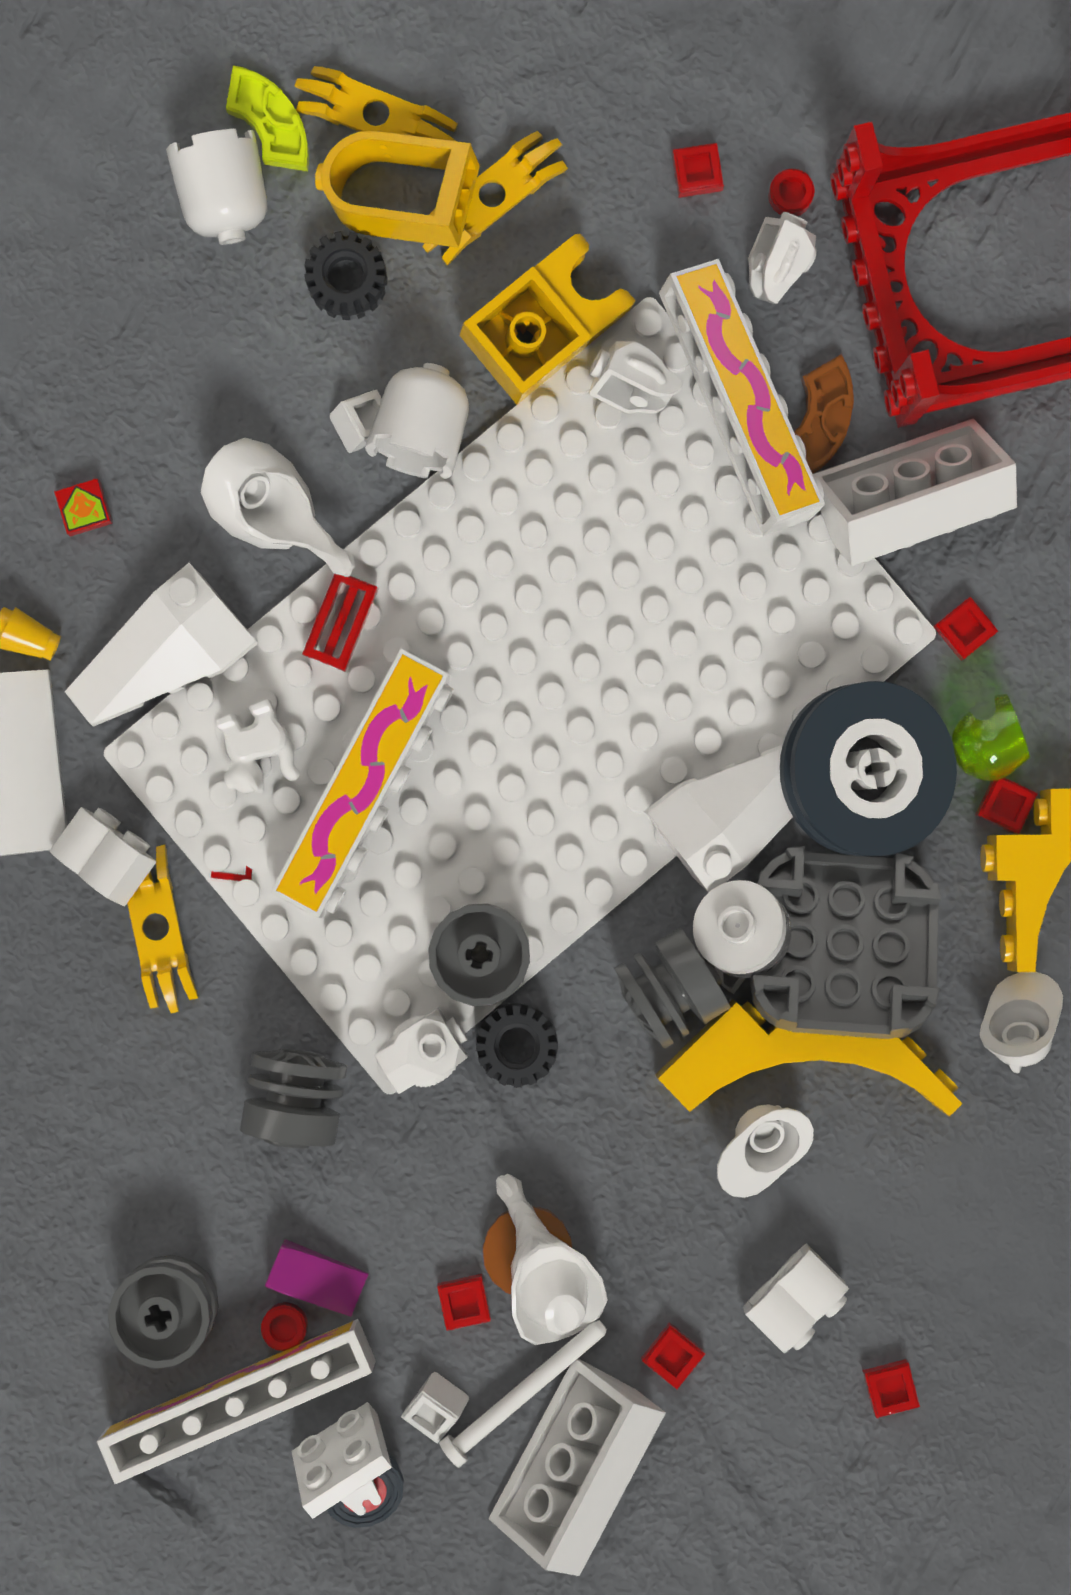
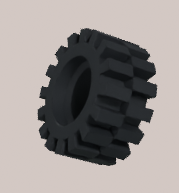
M342 231L334 232L335 238L329 240L326 235L320 239L321 245L318 248L313 245L310 249V260L306 259L304 265L306 269V274H304L305 282L316 306L321 311L323 309L326 310L328 316L335 318L336 315H340L342 320H350L351 315H357L358 319L365 317V311L369 308L373 312L378 307V299L383 300L385 296L384 288L388 281L385 263L378 247L374 248L371 240L366 236L362 240L356 232L350 231L349 236H343ZM343 260H351L361 266L364 273L363 280L355 290L342 292L336 290L330 284L329 273L336 263Z
M512 1003L499 1009L497 1008L484 1020L478 1032L476 1042L478 1061L485 1069L486 1074L491 1079H496L501 1085H512L514 1088H522L523 1085L537 1083L540 1078H544L549 1073L557 1058L558 1039L552 1022L541 1010L530 1007L528 1004ZM515 1027L526 1029L535 1040V1050L532 1056L526 1061L519 1063L507 1060L499 1048V1041L504 1032Z

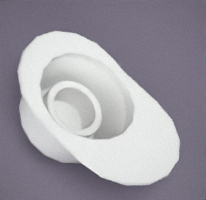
M1019 972L1008 976L1000 982L990 997L980 1028V1039L984 1047L1005 1064H1008L1014 1073H1019L1022 1067L1040 1062L1051 1049L1052 1039L1063 1008V994L1058 983L1042 973Z
M758 1105L748 1110L740 1118L736 1126L735 1138L722 1151L718 1161L717 1179L721 1188L731 1196L745 1198L757 1195L769 1187L808 1152L813 1142L814 1132L809 1118L798 1110L781 1108L779 1105Z

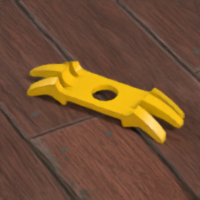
M314 66L311 71L312 76L341 86L340 90L334 84L297 78L294 85L298 89L314 94L334 104L333 109H331L325 103L299 101L296 111L299 113L321 117L335 125L341 124L359 132L380 131L456 141L422 119L455 132L458 123L427 105L420 106L351 79L341 71ZM371 102L385 104L389 109L387 121L378 126L370 125L363 117L365 107Z
M536 131L512 145L511 149L501 159L477 177L459 248L449 247L442 256V260L447 266L467 245L479 238L484 230L529 194H534L547 181L568 169L562 160L537 171L534 177L530 175L540 163L562 146L558 138L524 155L520 162L517 158L543 139V136ZM487 183H497L505 190L504 201L496 207L484 205L479 198L480 189ZM435 209L429 215L433 216ZM424 243L422 247L428 253L437 245Z
M166 845L156 846V870L159 882L154 883L151 872H149L127 904L140 960L141 979L150 1009L159 1007L153 972L158 971L157 978L170 1013L179 1012L174 985L173 967L178 966L177 972L189 1000L199 997L190 972L188 956L184 949L172 893L173 886L168 869ZM154 913L163 915L169 923V931L161 940L148 938L143 930L145 919Z

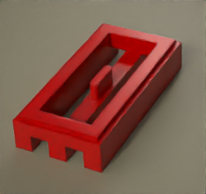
M334 573L302 655L346 672L379 588L355 577H344ZM342 583L350 587L324 652L316 650ZM359 590L366 593L339 659L333 657L334 651Z

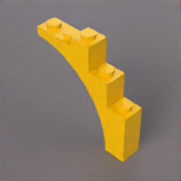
M1071 788L1040 790V799H1035L1033 814L1035 825L1041 826V835L987 836V844L981 846V869L983 872H988V881H1006V890H1001L999 895V910L1001 916L1006 917L1007 935H1002L1000 939V956L1002 962H1007V970L1036 972L1038 936L1047 904L1064 870L1071 862Z
M733 999L729 1002L730 1009L712 1019L655 1074L657 1079L689 1112L718 1089L749 1073L783 1063L818 1060L856 1064L890 1075L914 1088L948 1116H951L962 1105V1102L953 1094L959 1089L957 1085L941 1069H938L933 1074L922 1062L927 1056L926 1053L908 1036L901 1041L900 1038L880 1039L797 1033L777 1028L773 1024L764 1031L761 1026L766 1022V1019L748 1001L741 1007Z

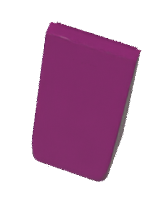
M285 1239L280 1247L265 1287L351 1317L369 1273Z

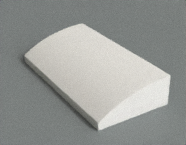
M50 670L0 673V856L50 851L67 827Z

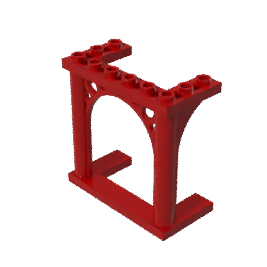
M1071 112L951 141L915 147H891L879 144L872 121L853 126L847 143L843 145L840 159H837L835 173H831V188L835 200H842L845 216L841 218L842 233L845 242L853 244L856 259L852 260V273L856 286H863L867 303L862 305L863 318L866 328L868 330L874 329L877 346L873 347L874 363L877 372L885 374L888 390L884 391V403L888 416H895L898 428L915 424L925 413L1071 379V336L1010 351L990 352L965 347L939 333L924 318L911 296L905 273V251L911 228L920 212L934 197L950 186L968 179L1071 155ZM937 182V183H935L932 187H930V185L928 184V183ZM905 189V195H907L910 191L917 189L919 192L918 201L910 203L907 197L898 191ZM880 202H889L896 205L903 213V223L898 226H889L881 222L875 215L874 206ZM879 235L892 237L895 250L885 252L883 249L886 247V243ZM891 282L900 283L901 291L893 292ZM896 303H901V305L897 309ZM909 320L914 323L916 334L905 344L904 337L907 333V327H901V323ZM922 341H930L936 346L937 355L933 364L929 349L912 353L917 344ZM954 354L959 358L960 366L950 364L948 366L950 371L941 372L947 361V355ZM973 361L981 362L980 364L972 365Z

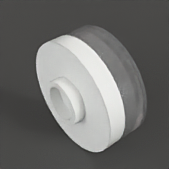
M730 881L712 889L700 902L693 920V936L702 956L722 972L734 977L751 978L753 975H762L770 971L785 956L791 941V921L784 905L766 888L751 881Z

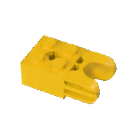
M575 234L463 323L459 336L516 405L627 314L636 301L629 291L621 288L601 300L582 298L575 291L571 282V272L582 263L585 254L589 250V243L582 234ZM517 330H520L522 334L529 331L533 335L530 344L523 343L517 339Z

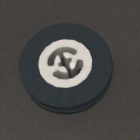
M868 681L844 685L826 691L814 698L799 712L792 722L784 739L780 755L781 788L788 809L795 821L819 844L847 855L885 856L905 851L917 845L940 824L951 804L956 786L957 761L950 733L942 718L921 696L905 687L889 682ZM863 737L877 741L884 748L865 749L848 753L857 740ZM871 764L872 772L866 774L865 766ZM887 786V789L879 798L870 802L859 798L851 789L865 790Z

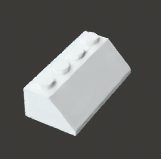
M974 419L812 474L819 479L823 487L825 505L820 510L831 540L851 566L869 562L882 555L911 547L916 543L944 533L953 532L958 528L984 519L993 518L998 514L1017 508L1016 463Z
M576 1359L564 1375L488 1519L545 1570L580 1576L666 1412L636 1389L592 1365Z

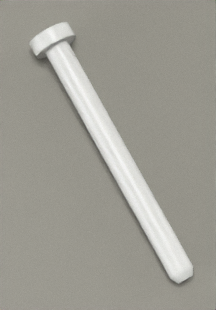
M600 1320L592 1322L456 1438L448 1434L442 1439L439 1444L450 1461L458 1468L468 1461L466 1453L605 1336L607 1328Z

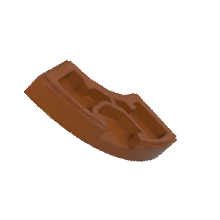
M842 354L804 375L801 379L807 396L806 414L794 433L804 443L806 449L805 459L812 474L821 470L835 455L843 443L850 425L854 405L853 385L850 372Z

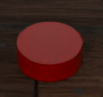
M791 168L779 172L772 180L768 192L769 203L773 210L780 215L783 212H787L795 216L806 212L811 205L815 193L813 181L808 174L799 169Z
M288 1302L272 1306L265 1314L261 1323V1334L268 1346L278 1351H286L300 1345L308 1329V1321L304 1311L297 1305Z

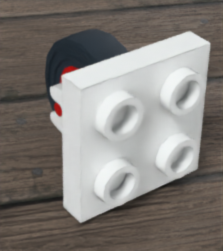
M369 1402L356 1410L346 1412L336 1423L317 1435L309 1436L297 1448L291 1451L302 1507L312 1519L327 1510L329 1515L342 1525L353 1528L371 1527L386 1520L395 1512L403 1498L404 1479L395 1458L387 1452L378 1414Z

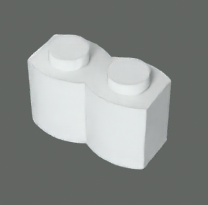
M81 807L53 845L50 853L78 874L97 892L125 907L156 863L146 853L150 845L128 830L123 835L117 830L121 822L105 810L98 807L95 813H92Z
M806 1243L743 1306L745 1315L783 1353H786L792 1347L795 1350H799L806 1345L815 1333L812 1326L824 1315L828 1318L834 1316L847 1301V1297L844 1294L849 1288L846 1282Z

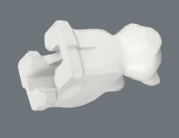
M269 699L249 707L250 713L255 720L248 727H244L240 716H236L235 713L215 720L217 728L224 734L226 750L231 760L229 770L224 775L225 784L229 789H236L244 794L255 791L263 793V773L256 761L275 755L279 758L280 770L285 778L293 781L300 775L299 770L294 766V751L288 738V733L277 720L276 711Z

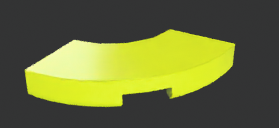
M233 65L226 104L227 113L246 121L257 132L262 143V160L264 165L308 172L309 147L302 120L293 104L282 90L266 77L247 68Z

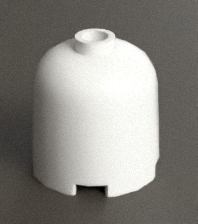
M223 129L191 136L193 145L181 150L179 143L174 142L166 148L167 156L187 225L196 234L201 236L218 237L219 244L221 245L244 241L246 239L245 231L255 228L264 219L267 212V196L254 131L248 130L245 132L244 138H238L236 129Z
M425 363L423 368L413 367L400 370L390 379L385 388L365 446L370 456H376L378 451L388 457L387 467L421 478H428L430 470L441 471L440 476L444 479L449 478L453 474L468 417L469 401L465 389L449 376L450 372L446 368L437 364Z

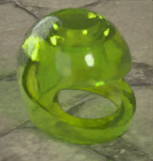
M1007 694L995 695L996 710L990 719H976L969 711L962 716L952 732L957 765L965 774L974 779L998 781L1014 773L1030 759L1020 723Z

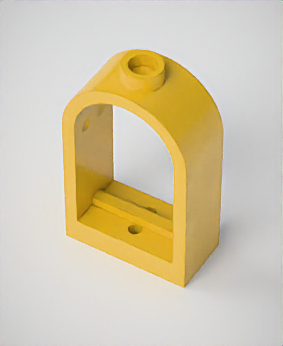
M361 131L345 137L329 151L324 163H319L317 166L315 185L317 190L324 191L339 220L356 233L459 248L480 165L471 143L380 131ZM372 162H390L445 170L433 216L352 205L342 200L343 187L354 171Z

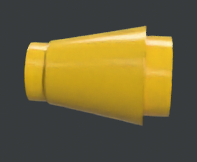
M3 607L0 611V649L45 658L51 661L58 648L61 636L53 633L52 630L17 607L14 610Z

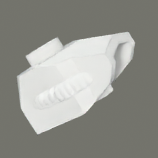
M783 212L780 219L765 217L748 257L749 287L754 297L777 304L801 274L810 269L815 260L817 249L815 247L816 235L805 229L807 221L787 212Z
M616 341L608 352L601 349L596 356L589 373L594 376V380L588 394L627 414L636 412L654 414L666 407L671 397L681 390L683 382L665 367L660 358L649 348L635 341Z
M437 1008L429 1014L416 1015L403 1022L392 1033L389 1045L375 1054L386 1076L397 1093L400 1094L413 1085L416 1087H431L448 1078L456 1070V1066L468 1058V1054L462 1046V1043L468 1039L455 1017L446 1020L441 1010Z

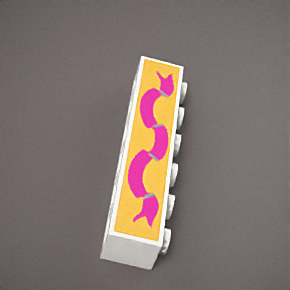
M719 259L671 273L661 288L659 295L762 535L765 536L810 520L825 505L823 487L819 479L812 475L805 459L806 449L804 443L798 435H795L788 419L787 404L784 398L777 394L770 378L771 371L768 360L762 353H759L752 337L753 328L751 321L745 313H742L736 300L735 285L731 276L724 272Z
M403 649L399 650L270 893L317 918L324 917L326 911L332 914L335 913L346 893V889L340 887L348 870L353 873L357 872L368 849L362 847L368 832L371 830L377 833L389 812V809L383 806L391 789L399 793L411 771L409 767L405 766L406 761L413 749L419 753L421 752L432 732V728L426 725L434 709L439 712L444 710L453 693L454 688L448 685L451 679L450 674Z
M356 1319L305 1341L300 1345L106 1428L97 1440V1443L113 1482L117 1484L372 1373L376 1360L361 1324Z

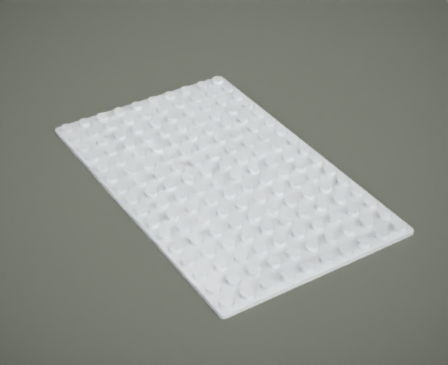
M652 297L643 299L535 391L463 449L457 456L453 474L449 478H442L440 476L441 471H437L344 549L353 554L355 568L350 576L379 588L346 672L302 655L334 576L328 564H325L247 629L258 644L225 672L211 678L205 676L184 685V689L169 694L104 750L105 759L386 1094H394L396 1090L383 1071L375 1054L389 1045L390 1037L399 1025L411 1017L429 1014L439 1008L446 1020L455 1017L464 1033H467L507 999L505 998L493 1005L470 1006L453 1000L437 985L429 968L428 948L434 930L448 914L468 904L488 903L507 910L521 923L529 939L530 964L524 981L516 989L518 990L677 856L644 812L647 808L684 781L692 778L702 779L720 772L719 768L732 763L739 765L760 757L764 751L782 745L796 716L814 698L826 691L844 685L868 681L884 682L933 641L936 636L934 627L875 558L869 562H863L854 566L848 563L833 544L821 510L808 521L765 536L762 535L670 318L657 300ZM616 341H635L649 348L658 356L665 367L683 382L682 388L671 397L666 407L654 414L642 412L627 414L588 394L594 380V376L589 374L590 369L600 350L608 352ZM342 583L316 650L324 652L350 587ZM359 590L334 651L333 657L339 659L366 593ZM403 649L450 674L451 679L448 685L454 688L444 710L439 712L434 709L426 725L432 728V732L421 752L419 753L413 749L406 761L405 766L409 767L411 771L399 793L391 789L383 806L389 809V812L377 833L371 830L368 832L362 844V847L368 849L359 869L356 873L348 870L340 887L346 889V893L334 914L326 911L324 917L317 918L270 893L399 650ZM269 699L276 711L277 720L288 733V738L294 751V766L299 770L300 775L293 781L285 778L280 770L279 758L275 755L256 761L263 773V793L255 791L244 794L236 789H229L225 784L224 775L229 770L231 760L226 750L224 734L217 728L215 720L235 713L236 716H240L244 727H248L255 720L250 713L249 707ZM246 866L253 869L251 880L234 881L211 878V871L245 875ZM476 945L472 949L471 954L475 961L484 962L489 957V950H486L484 945Z

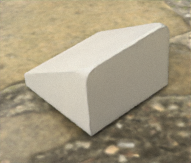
M377 389L340 402L330 413V420L348 453L358 451L366 446L382 400Z
M433 1372L405 1409L401 1418L438 1444L460 1418L469 1400V1396L440 1374Z

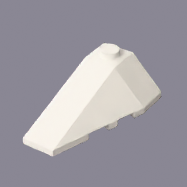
M188 563L151 594L67 688L65 693L86 720L94 727L142 707L145 701L167 692L173 694L184 689V685L205 676L211 678L225 672L256 646L258 642L206 579Z
M783 744L762 752L760 757L739 765L732 763L719 768L720 772L702 779L692 778L684 781L644 811L690 875L708 893L715 887L726 883L745 868L793 817L784 799L780 782V755Z

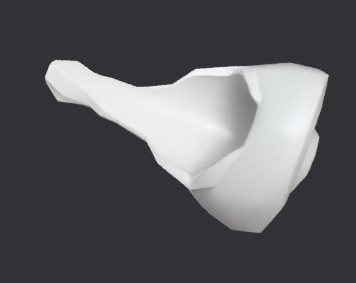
M242 438L224 445L213 456L205 468L200 493L210 516L230 535L259 548L289 549L293 545L308 548L319 558L323 559L333 573L344 577L351 575L352 570L355 568L353 554L336 545L334 539L314 518L316 514L309 488L288 459L269 444L249 438Z
M510 1174L499 1176L496 1180L497 1194L505 1202L516 1228V1252L511 1264V1310L520 1337L534 1345L556 1342L570 1337L600 1318L608 1301L603 1279L583 1254L569 1247L565 1242L548 1232L544 1224L537 1217L532 1205L526 1201L522 1183L519 1179Z

